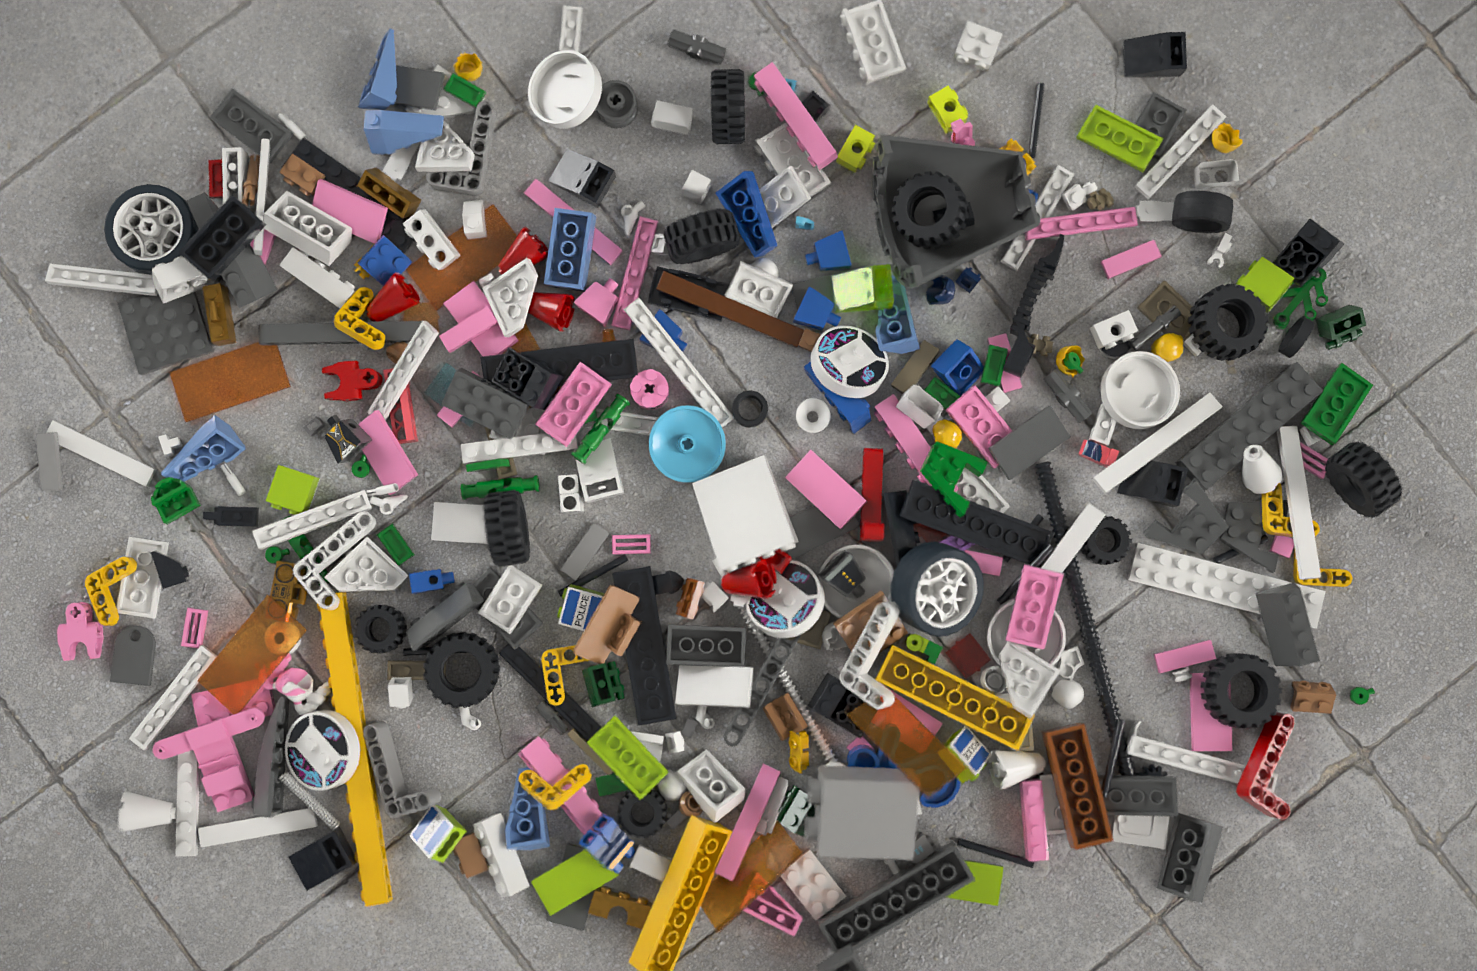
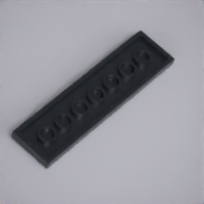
M304 137L291 153V155L294 154L324 174L325 178L323 180L384 206L357 186L361 177ZM388 208L381 237L384 235L405 254L415 241L414 238L407 235L403 225L410 217L401 218ZM418 220L416 222V228L418 230H421L422 224Z
M634 338L520 352L562 375L563 378L559 386L564 385L579 362H582L607 381L634 378L638 375ZM505 354L480 357L484 379L492 382L491 380Z
M912 479L899 516L1029 565L1051 543L1054 532L968 500L970 503L965 514L960 518L955 514L956 509L944 501L945 496L939 489L935 490L933 486Z
M651 566L612 573L614 586L639 598L631 615L640 624L625 650L638 726L677 719L668 664H666L667 659Z

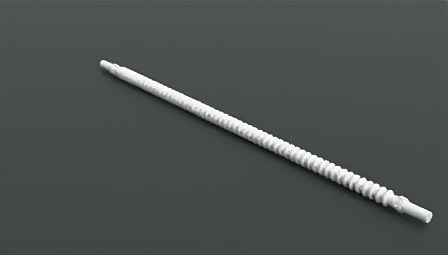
M716 558L712 562L721 576L720 580H722L727 572L726 570H720ZM746 604L744 608L738 607L737 609L741 610L740 614L744 615L743 619L747 620L748 628L752 629L751 633L755 634L754 638L758 639L757 643L761 644L760 648H763V653H766L765 658H767L773 646H769L770 641L767 642V636L764 637V632L750 618ZM772 663L771 668H773V667L775 668V670H774V673H775L776 670H777V668H776V665H775L774 663ZM782 668L778 675L780 677L779 682H783L782 687L786 688L785 692L789 693L809 727L808 731L812 732L810 735L814 736L813 740L817 741V746H820L819 751H823L822 756H826L825 761L828 760L829 763L837 762L838 758H834L835 753L832 754V748L829 749L828 747L830 744H826L827 739L823 738L824 734L820 733L821 729L817 728L818 724H815V719L811 718L813 715L809 714L810 710L806 709L807 705L803 704L804 700H801V695L797 694L796 686L792 685V680H789L790 675H786L787 670L784 671ZM884 859V863L889 865L894 875L900 872L895 862L896 859Z

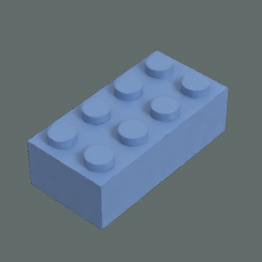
M561 208L554 209L544 284L548 287L586 291L596 216L593 213Z

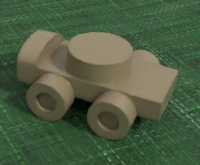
M1105 188L1098 191L1099 195L1096 191L1090 193L1089 196L1091 198L1087 200V205L1091 210L1097 208L1098 211H1101L1105 208V205L1107 208L1114 205L1113 197Z
M1031 334V338L1027 337L1029 343L1036 345L1033 354L1040 352L1041 356H1047L1048 353H1052L1053 342L1050 341L1049 336H1043L1042 340L1039 339L1038 334Z

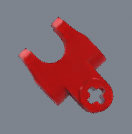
M359 361L337 362L322 368V374L338 375L340 378V385L335 391L324 393V399L359 401L363 399L362 391L377 389L383 383L382 375L371 368L360 369ZM371 375L374 376V379H371V382H369L368 379L371 378Z

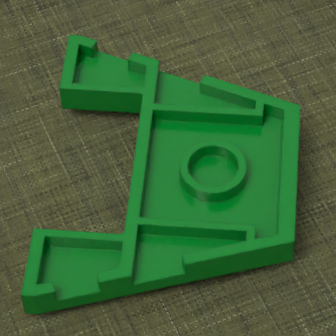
M936 441L932 445L920 472L935 490L939 489L945 496L944 501L948 505L951 504L956 509L955 514L961 518L970 503L954 491L961 473L965 467L979 477L983 474L988 462Z

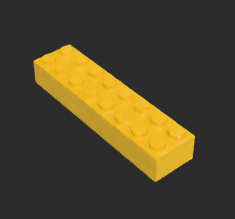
M894 645L890 646L875 677V680L1017 751L1035 716L1033 714L1031 719L1015 710L1011 703Z
M691 815L628 963L637 970L673 971L733 831L718 822L714 823L711 820Z

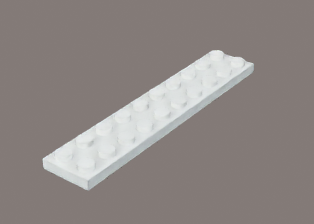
M1136 543L1127 580L1260 615L1255 593L1292 583L1141 543ZM1296 584L1301 588L1311 628L1317 629L1326 591Z

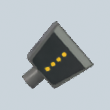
M843 550L818 574L821 579L846 597L852 593L856 598H860L865 593L860 584L866 577L853 555L846 550Z

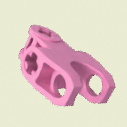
M87 602L71 603L65 612L66 624H60L57 629L58 645L63 660H74L76 646L79 642L86 645L90 659L100 658L104 640L103 625L99 621H93V609Z

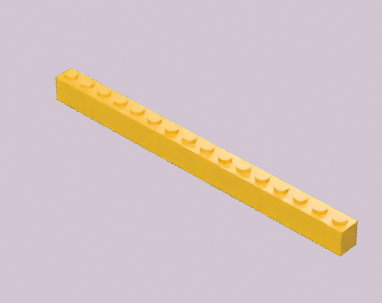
M346 592L335 593L340 602L336 609L329 611L320 607L318 603L317 609L321 612L320 628L321 631H324L325 638L323 639V648L327 651L328 657L325 660L326 667L330 671L328 683L329 687L333 690L331 703L336 712L343 715L352 724L360 744L358 766L352 777L344 784L347 785L348 790L346 801L347 804H350L351 809L349 821L351 824L353 823L354 829L352 831V841L356 843L357 849L355 851V860L357 863L359 862L358 880L362 882L361 900L365 902V907L389 903L393 896L374 771L363 735V730L367 725ZM328 596L325 599V605L329 606L332 604L333 598Z

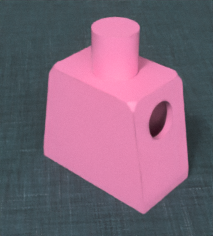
M611 278L608 279L604 286L594 282L574 301V304L605 327L618 302V297L613 294L618 284Z

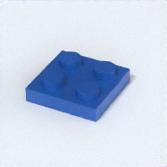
M384 235L358 262L382 286L386 284L395 272L402 274L412 263Z

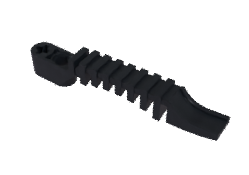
M1062 234L1059 235L1054 250L1049 255L1040 258L1038 264L1034 265L1030 281L1026 285L1023 298L1020 300L1010 327V334L1017 336V339L1006 360L1003 371L1019 378L1023 376L1036 345L1029 343L1025 330L1029 331L1031 328L1030 320L1032 317L1030 315L1034 309L1033 305L1037 302V295H1041L1042 287L1046 288L1047 280L1053 281L1054 279L1053 274L1058 266L1065 235Z

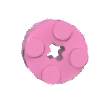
M653 369L638 373L630 384L631 395L635 403L643 409L656 410L662 407L668 400L669 385L665 377ZM648 386L651 388L654 387V392L652 394L650 392H647L646 388Z

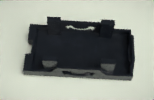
M657 266L649 291L648 304L722 322L723 317L709 312L708 309L694 306L658 291L656 288L663 271L722 296H725L729 284L705 276Z

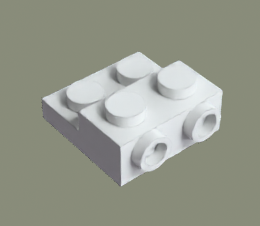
M967 21L954 58L964 64L970 63L979 70H989L1002 33Z

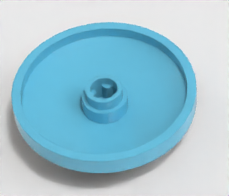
M686 405L668 410L657 419L650 432L649 452L654 465L662 474L675 481L696 482L708 477L719 467L725 454L726 440L720 423L711 413L696 406Z

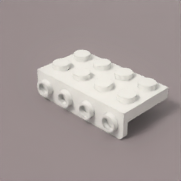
M882 0L847 10V8L842 10L840 21L843 27L846 26L848 43L853 45V57L856 62H859L861 67L859 68V73L862 79L865 78L866 84L906 71L905 63Z
M786 123L761 139L757 138L754 149L759 156H763L766 168L769 172L773 171L775 176L787 167L792 166L810 197L831 184L822 169L819 171L817 166H811L807 159L809 155L806 151L802 152L796 144L798 140L795 136H790L786 130V127H788Z

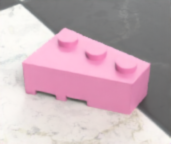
M756 872L739 909L795 936L803 918Z

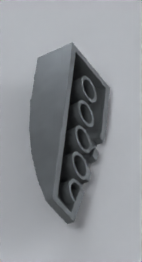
M205 192L187 200L199 230L219 209ZM250 244L221 273L239 308L278 290L261 256L254 254Z
M286 696L279 698L271 715L259 753L256 777L253 779L255 797L252 798L251 806L254 808V814L267 818L283 812L284 781L281 782L282 779L279 778L285 774L286 768L285 742L288 734L290 699Z

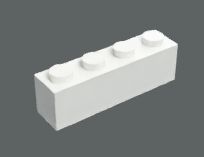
M241 147L222 148L223 204L231 195L242 203L244 195L243 184L247 178L249 156Z
M292 247L279 266L338 308H341L355 293L354 289L356 287L347 280L343 283L339 280L341 276L332 270L327 272L323 269L325 267L323 263L317 259L313 262L308 258L309 254Z
M494 814L474 823V834L479 839L482 847L481 852L488 862L489 872L495 880L496 890L501 898L512 896L529 887L516 850L507 849L506 824L502 814Z

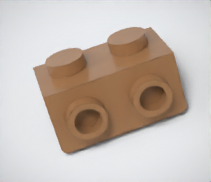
M294 154L289 157L279 172L284 176L283 180L291 186L296 184L300 187L298 190L307 197L310 194L312 196L315 195L318 180L325 178L324 174Z
M1292 681L1294 689L1290 706L1292 711L1332 713L1336 693L1330 683Z
M789 693L774 699L763 707L766 716L781 741L790 737L789 731L797 733L808 727Z

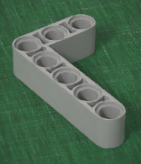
M482 101L477 105L469 147L475 155L473 166L481 164L480 169L473 170L472 166V170L465 171V173L455 171L427 172V182L433 189L471 196H478L483 192L496 121V112L490 102ZM485 109L491 110L488 115H482ZM481 128H488L485 133H479ZM483 145L484 149L481 152H477L476 148ZM436 176H440V177H441L439 182H437V183H433V182H432V180H433L434 177H436ZM454 179H459V183L457 185H451V182ZM472 182H478L476 188H469Z
M379 721L365 726L363 735L386 815L390 818H395L422 811L439 804L441 794L436 788L407 793L388 724L384 721Z

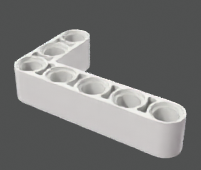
M365 511L358 513L300 560L293 568L295 577L318 605L326 610L336 609L340 602L338 596L319 573L375 528L376 519L370 513ZM369 517V524L362 526V519ZM350 529H354V536L347 538V532ZM334 542L339 543V548L336 551L331 550V545ZM323 554V561L317 564L316 557ZM303 567L308 568V573L305 576L300 574ZM319 581L321 585L319 590L313 591V584ZM328 596H332V604L326 606L325 599Z
M895 602L877 605L840 673L841 683L875 709L886 708L894 703L893 693L867 673L899 616L900 609ZM886 608L889 609V615L886 613ZM877 624L880 626V632L877 630ZM868 641L871 642V648L868 646ZM881 695H882V697H883V699H884V702H883V703L881 702V698H880Z

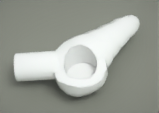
M641 200L633 207L625 205L621 209L626 235L631 233L638 217V212L645 207Z
M408 495L385 497L384 499L372 496L370 503L380 506L382 514L389 515L392 514L394 508L408 498Z

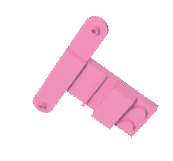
M251 708L159 740L153 745V754L158 759H167L194 750L199 763L198 768H201L204 776L201 778L207 796L212 797L217 812L252 801L255 795L232 736L262 725L265 719L264 713L258 708Z

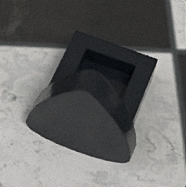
M812 91L801 102L815 122L820 120L831 106L815 91Z
M670 570L666 571L665 574L652 576L655 595L664 593L674 594L684 583L682 576Z

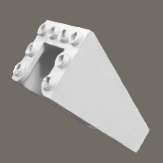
M765 455L692 483L721 571L732 572L741 568L743 563L746 566L756 562V557L761 555L763 558L775 555L774 550L781 549L782 551H787L795 548V543L799 542Z

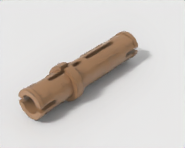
M254 154L249 158L247 178L243 184L244 195L242 203L248 206L249 200L250 206L255 204V196L258 191L260 156L256 155L254 161Z

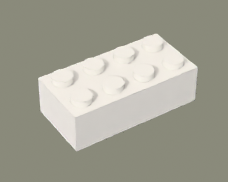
M288 191L264 213L265 230L328 266L351 243V227Z

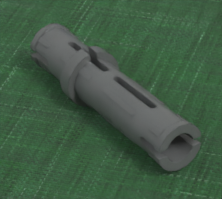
M1173 306L1162 316L1156 317L1152 324L1128 341L1129 345L1137 351L1143 344L1161 330L1167 329L1171 322L1182 315L1180 310Z

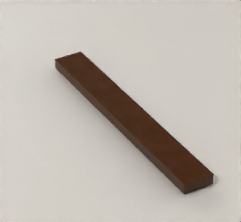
M663 271L656 288L658 291L694 306L708 309L713 314L795 348L798 347L804 332L799 327Z

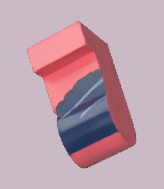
M1083 440L1078 455L1107 468L1116 461L1119 451L1089 440Z

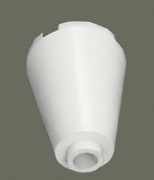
M1251 445L1245 449L1242 469L1244 486L1256 494H1265L1273 491L1275 486L1282 481L1280 466L1259 445Z
M994 750L990 752L991 757L988 759V763L992 762L993 769H989L992 781L996 788L1000 787V790L1043 772L1046 766L1044 757L1034 752Z
M124 792L121 802H125V804L119 809L118 826L120 832L168 824L172 822V819H176L177 807H174L173 803L132 792Z

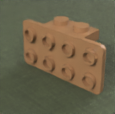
M610 585L573 650L574 654L598 664L605 662L610 651L622 657L640 624L631 615L639 598L634 594Z

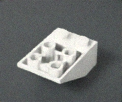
M611 438L602 440L595 452L592 451L588 456L585 465L576 460L586 503L625 494Z

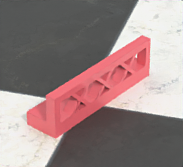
M394 368L383 370L385 382ZM408 383L400 396V402L396 403L395 409L393 407L390 412L392 432L399 444L418 441L410 385ZM399 408L402 409V422L395 419V413ZM404 427L406 439L399 440L398 432Z

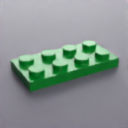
M1340 363L1322 389L1323 392L1318 395L1301 421V424L1330 445H1335L1373 387V384L1345 364Z

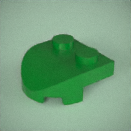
M168 477L159 481L155 485L156 489L153 496H151L152 506L157 508L163 523L167 525L201 506L192 487L177 478Z

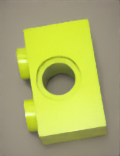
M949 85L929 96L927 104L946 134L952 131V122L962 119L966 123L968 118L967 109L964 105H960L956 91L954 89L951 90ZM951 106L953 111L948 112L944 107Z
M855 125L840 150L836 163L856 173L858 168L862 169L867 160L864 158L867 152L871 153L876 144L873 142L875 135ZM860 147L862 152L855 153L852 148Z

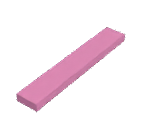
M537 179L524 192L528 198L551 217L554 216L555 208L574 210ZM595 228L592 251L609 265H612L623 250Z
M1135 207L1040 218V225L1026 232L1025 240L1058 237L1060 234L1073 235L1138 226Z
M644 217L639 218L612 321L613 327L631 330L633 321L623 309L640 295L652 243L659 223L656 220Z
M765 764L762 765L715 873L731 881L734 880L781 771Z

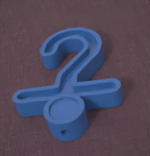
M892 724L887 725L883 729L877 754L874 749L867 745H858L852 748L847 755L848 767L912 769L916 776L932 769L940 771L943 774L941 785L934 789L924 788L919 793L921 804L925 807L938 808L947 805L956 797L960 789V781L937 755L938 751H926L902 761L895 760L894 756L900 732Z

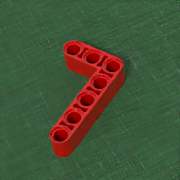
M881 448L863 449L861 496L867 502L861 508L860 541L881 542L884 538V523H881L883 449Z
M1277 712L1275 715H1270L1271 720L1264 724L1237 784L1236 793L1241 799L1264 815L1285 820L1290 815V806L1266 788L1294 728L1295 720L1291 714Z

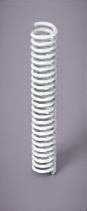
M289 772L280 776L279 779H282L281 782L284 781L283 784L288 782L286 786L288 788L292 786L290 790L294 789L292 792H295V795L300 792L297 797L299 799L302 798L301 801L307 798L304 803L306 805L310 803L308 807L313 805L310 808L312 812L318 808L315 814L319 812L317 814L319 818L325 814L321 820H324L326 825L332 821L328 825L332 831L339 826L340 821L335 819L336 817H333L327 811V808L324 809V806L316 798H313L311 793L296 781V778L293 779Z

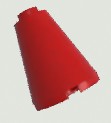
M526 226L521 229L498 264L500 268L498 271L501 275L526 258L531 259L533 266L548 258V247L536 234H529L531 230Z
M395 272L367 307V316L371 321L382 322L420 303L418 292L411 283L407 284L403 281L406 278L400 273Z
M533 292L528 313L555 330L563 332V328H568L573 319L575 308H572V302L574 303L575 298L570 294Z
M766 559L757 560L752 564L725 574L721 580V587L728 594L763 599L770 598L775 593L773 584H777L776 572L773 565L767 563Z

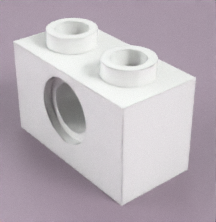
M1129 310L1089 328L1098 349L1105 347L1106 350L1116 346V342L1121 339L1123 342L1134 338L1133 334L1138 332ZM1111 327H1115L1118 330V336L1111 333Z

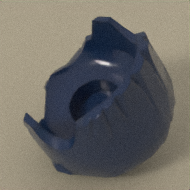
M942 274L930 280L934 283L926 291V299L929 305H944L953 300L956 291L955 284L949 277Z

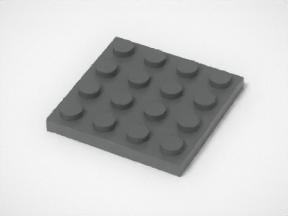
M196 291L164 304L159 294L157 296L140 295L117 303L139 375L148 374L214 352Z

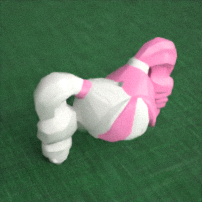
M287 652L286 655H281L278 660L273 661L270 667L260 672L259 682L265 689L278 690L293 701L295 710L299 715L303 716L307 713L315 712L318 706L326 701V696L331 693L328 681L313 692V680L306 670L300 668L285 670L292 659L291 654ZM306 699V704H302V700Z

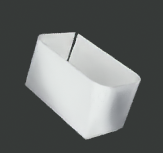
M657 100L651 125L655 128L688 135L691 127L692 108Z
M1232 159L1202 162L1193 169L1195 189L1228 186L1239 181L1237 162ZM1219 170L1225 171L1228 174L1227 181L1217 182L1215 173ZM1200 172H1205L1209 175V182L1207 184L1200 181Z
M692 170L683 186L682 196L701 205L710 189L711 180Z
M912 385L906 390L896 406L924 429L937 422L943 410L940 402L917 385Z
M579 475L558 476L561 513L567 515L583 513V491ZM565 477H572L575 480V487L572 490H565L562 487V480ZM567 496H573L576 499L577 504L574 509L568 510L564 507L563 501Z
M640 844L629 864H631L630 867L663 882L673 858Z

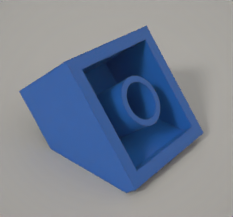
M958 339L931 365L937 376L960 397L982 375L984 367L973 349Z

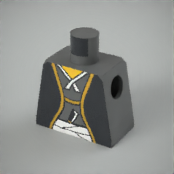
M333 415L327 420L332 429L325 435V439L338 464L350 462L372 441L371 437L353 419L340 420L337 415Z

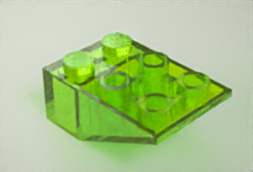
M890 264L872 265L832 276L835 313L893 308L894 295Z

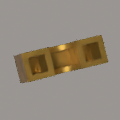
M600 886V888L595 889L588 914L607 919L613 907L621 906L628 914L626 925L643 929L652 906L649 899L644 897L633 898L624 891L616 893L607 886Z

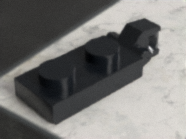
M218 506L214 507V512H203V519L214 520V525L258 527L259 508Z

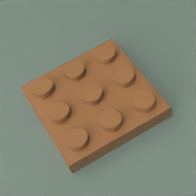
M882 590L833 623L851 652L877 605L889 602ZM886 608V613H887V615H889V609H888V608ZM899 617L879 653L908 634ZM877 624V630L880 632V626ZM868 641V646L871 648V642Z

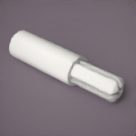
M283 112L278 115L286 127L300 141L303 137L306 139L307 136Z
M227 464L222 465L221 469L237 495H243L246 491L235 474L231 472Z
M394 483L367 490L366 493H370L367 494L369 497L397 492L399 487Z

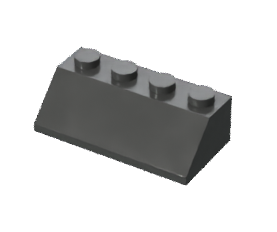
M461 583L455 588V593L451 596L447 594L439 600L441 603L437 607H430L424 612L426 614L421 619L418 617L410 623L411 627L406 632L413 651L427 647L485 602L472 583Z
M1293 582L1255 593L1274 665L1304 666L1320 661L1301 588Z
M1178 813L1157 888L1192 902L1203 903L1223 827Z

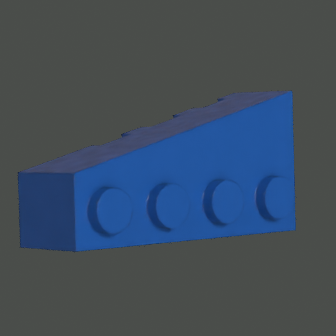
M743 171L718 190L716 195L723 207L734 214L738 231L753 256L762 257L778 245L754 172Z
M811 361L804 366L805 373L821 393H825L824 396L829 404L837 407L836 411L843 421L848 420L853 434L872 421L869 411L870 405L864 398L844 397L830 391L814 374Z

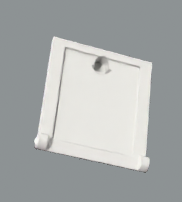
M1114 815L1113 841L1165 850L1169 816Z

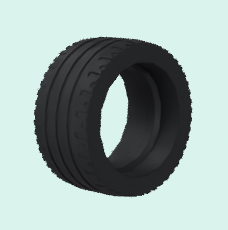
M1197 190L1179 193L1175 197L1173 205L1172 224L1179 229L1195 233H1220L1227 231L1232 222L1233 199L1227 195L1211 191Z

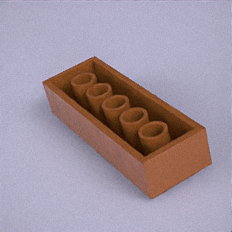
M1078 722L1041 731L1069 847L1078 850L1113 841L1085 724Z

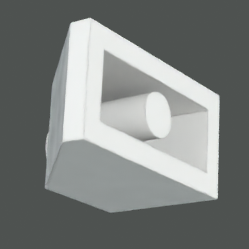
M483 200L463 202L462 217L466 237L468 239L487 237Z

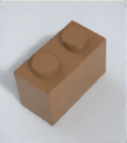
M474 832L462 836L453 849L455 856H458L461 862L459 863L460 871L466 875V878L489 870L488 862L481 852V844Z

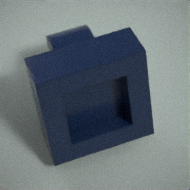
M966 267L955 281L969 294L981 280V274L978 273L976 275L972 271V267Z

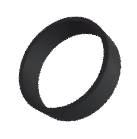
M1305 316L1300 317L1283 338L1278 351L1288 358L1293 357L1307 341L1315 323Z

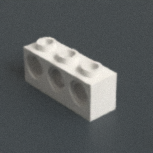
M426 209L419 210L403 223L407 235L415 239L418 243V249L428 256V261L434 269H445L461 256ZM418 220L422 224L421 230H418L416 228V222ZM429 236H431L434 240L432 246H430L427 242V238ZM441 251L444 252L446 256L444 261H441L439 258V253Z

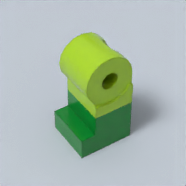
M911 634L905 640V645L909 650L919 651L928 655L926 661L935 665L943 648L942 646L917 634Z

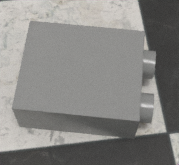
M819 766L818 779L808 780V804H816L815 818L806 817L805 842L814 843L818 857L913 860L920 782L912 769Z

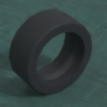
M743 391L733 401V416L736 422L744 427H756L763 423L767 417V401L757 391ZM746 398H754L761 405V413L754 420H746L739 413V405Z

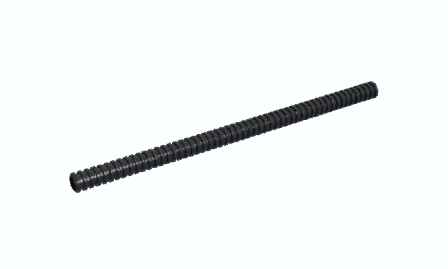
M1047 461L1036 464L1034 468L1037 469L1036 474L1039 475L1037 479L1041 482L1039 486H1042L1041 492L1044 493L1042 497H1045L1044 503L1047 504L1045 508L1049 511L1047 515H1050L1049 521L1052 522L1050 526H1053L1052 532L1055 533L1053 537L1057 540L1055 544H1058L1067 533L1069 526L1066 525L1068 521L1064 518L1066 514H1063L1064 508L1061 507L1063 503H1060L1061 497L1058 496L1060 492L1057 491L1058 485H1055L1056 479L1053 478L1055 474H1052L1053 468L1050 467L1052 463ZM1075 555L1063 573H1066L1065 579L1068 580L1066 584L1069 585L1068 591H1071L1069 595L1073 598L1071 602H1074L1073 608L1076 609L1074 613L1077 614L1076 620H1079L1077 624L1081 627L1079 631L1082 632L1081 637L1084 638L1082 642L1085 643L1084 649H1087L1086 655L1089 656L1087 660L1090 661L1089 667H1092L1090 671L1093 673L1092 678L1095 679L1094 684L1097 685L1095 689L1098 690L1097 696H1100V707L1103 708L1102 714H1105L1103 718L1106 720L1105 725L1108 726L1107 732L1110 733L1108 736L1111 738L1110 743L1112 744L1117 719H1120L1121 713H1118L1119 707L1116 706L1118 702L1115 701L1116 696L1113 695L1115 691L1111 688L1113 684L1110 683L1111 678L1108 677L1110 673L1106 670L1108 666H1105L1106 660L1103 659L1105 655L1102 654L1103 648H1100L1102 644L1098 641L1100 637H1097L1098 631L1095 630L1097 626L1093 623L1095 619H1092L1093 613L1090 612L1092 608L1089 607L1090 601H1087L1089 597L1085 594L1087 590H1084L1085 584L1082 583L1084 579L1080 576L1082 572H1079L1081 568L1077 565L1079 561H1076L1077 555ZM1123 731L1116 759L1118 762L1117 767H1119L1118 773H1121V776H1137V772L1134 771L1136 770V767L1133 766L1134 761L1131 760L1132 755L1126 753L1128 746L1126 740L1128 738L1125 737L1126 731Z

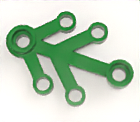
M1323 268L1317 272L1320 274L1319 278L1313 276L1303 287L1288 289L1280 298L1281 300L1282 298L1295 296L1283 312L1275 315L1273 325L1276 328L1284 329L1288 326L1290 315L1301 301H1303L1304 316L1311 321L1316 318L1317 313L1312 308L1309 292L1313 286L1317 296L1315 304L1319 307H1324L1327 304L1328 297L1324 294L1322 285L1326 280L1327 274ZM1323 298L1325 302L1320 303L1318 299ZM1307 313H1312L1313 317L1309 318ZM1284 317L1286 321L1281 322L1278 318Z

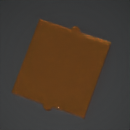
M437 302L419 303L405 310L403 321H427L439 332L438 319H440L437 311Z

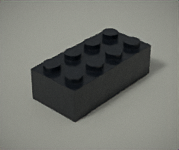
M231 195L178 253L209 280L214 282L266 224L236 197Z

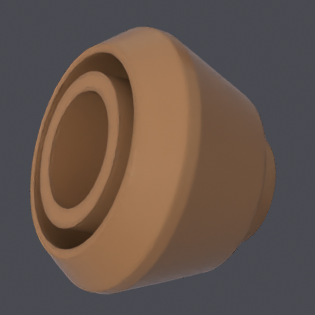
M396 342L386 348L387 357L397 364L408 344Z
M690 791L685 792L681 796L678 807L683 815L697 817L703 812Z

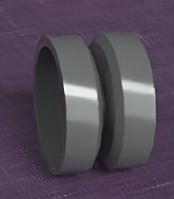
M610 80L602 85L601 97L596 107L601 121L608 127L618 129L629 126L636 119L638 102L636 94L629 84L620 80Z

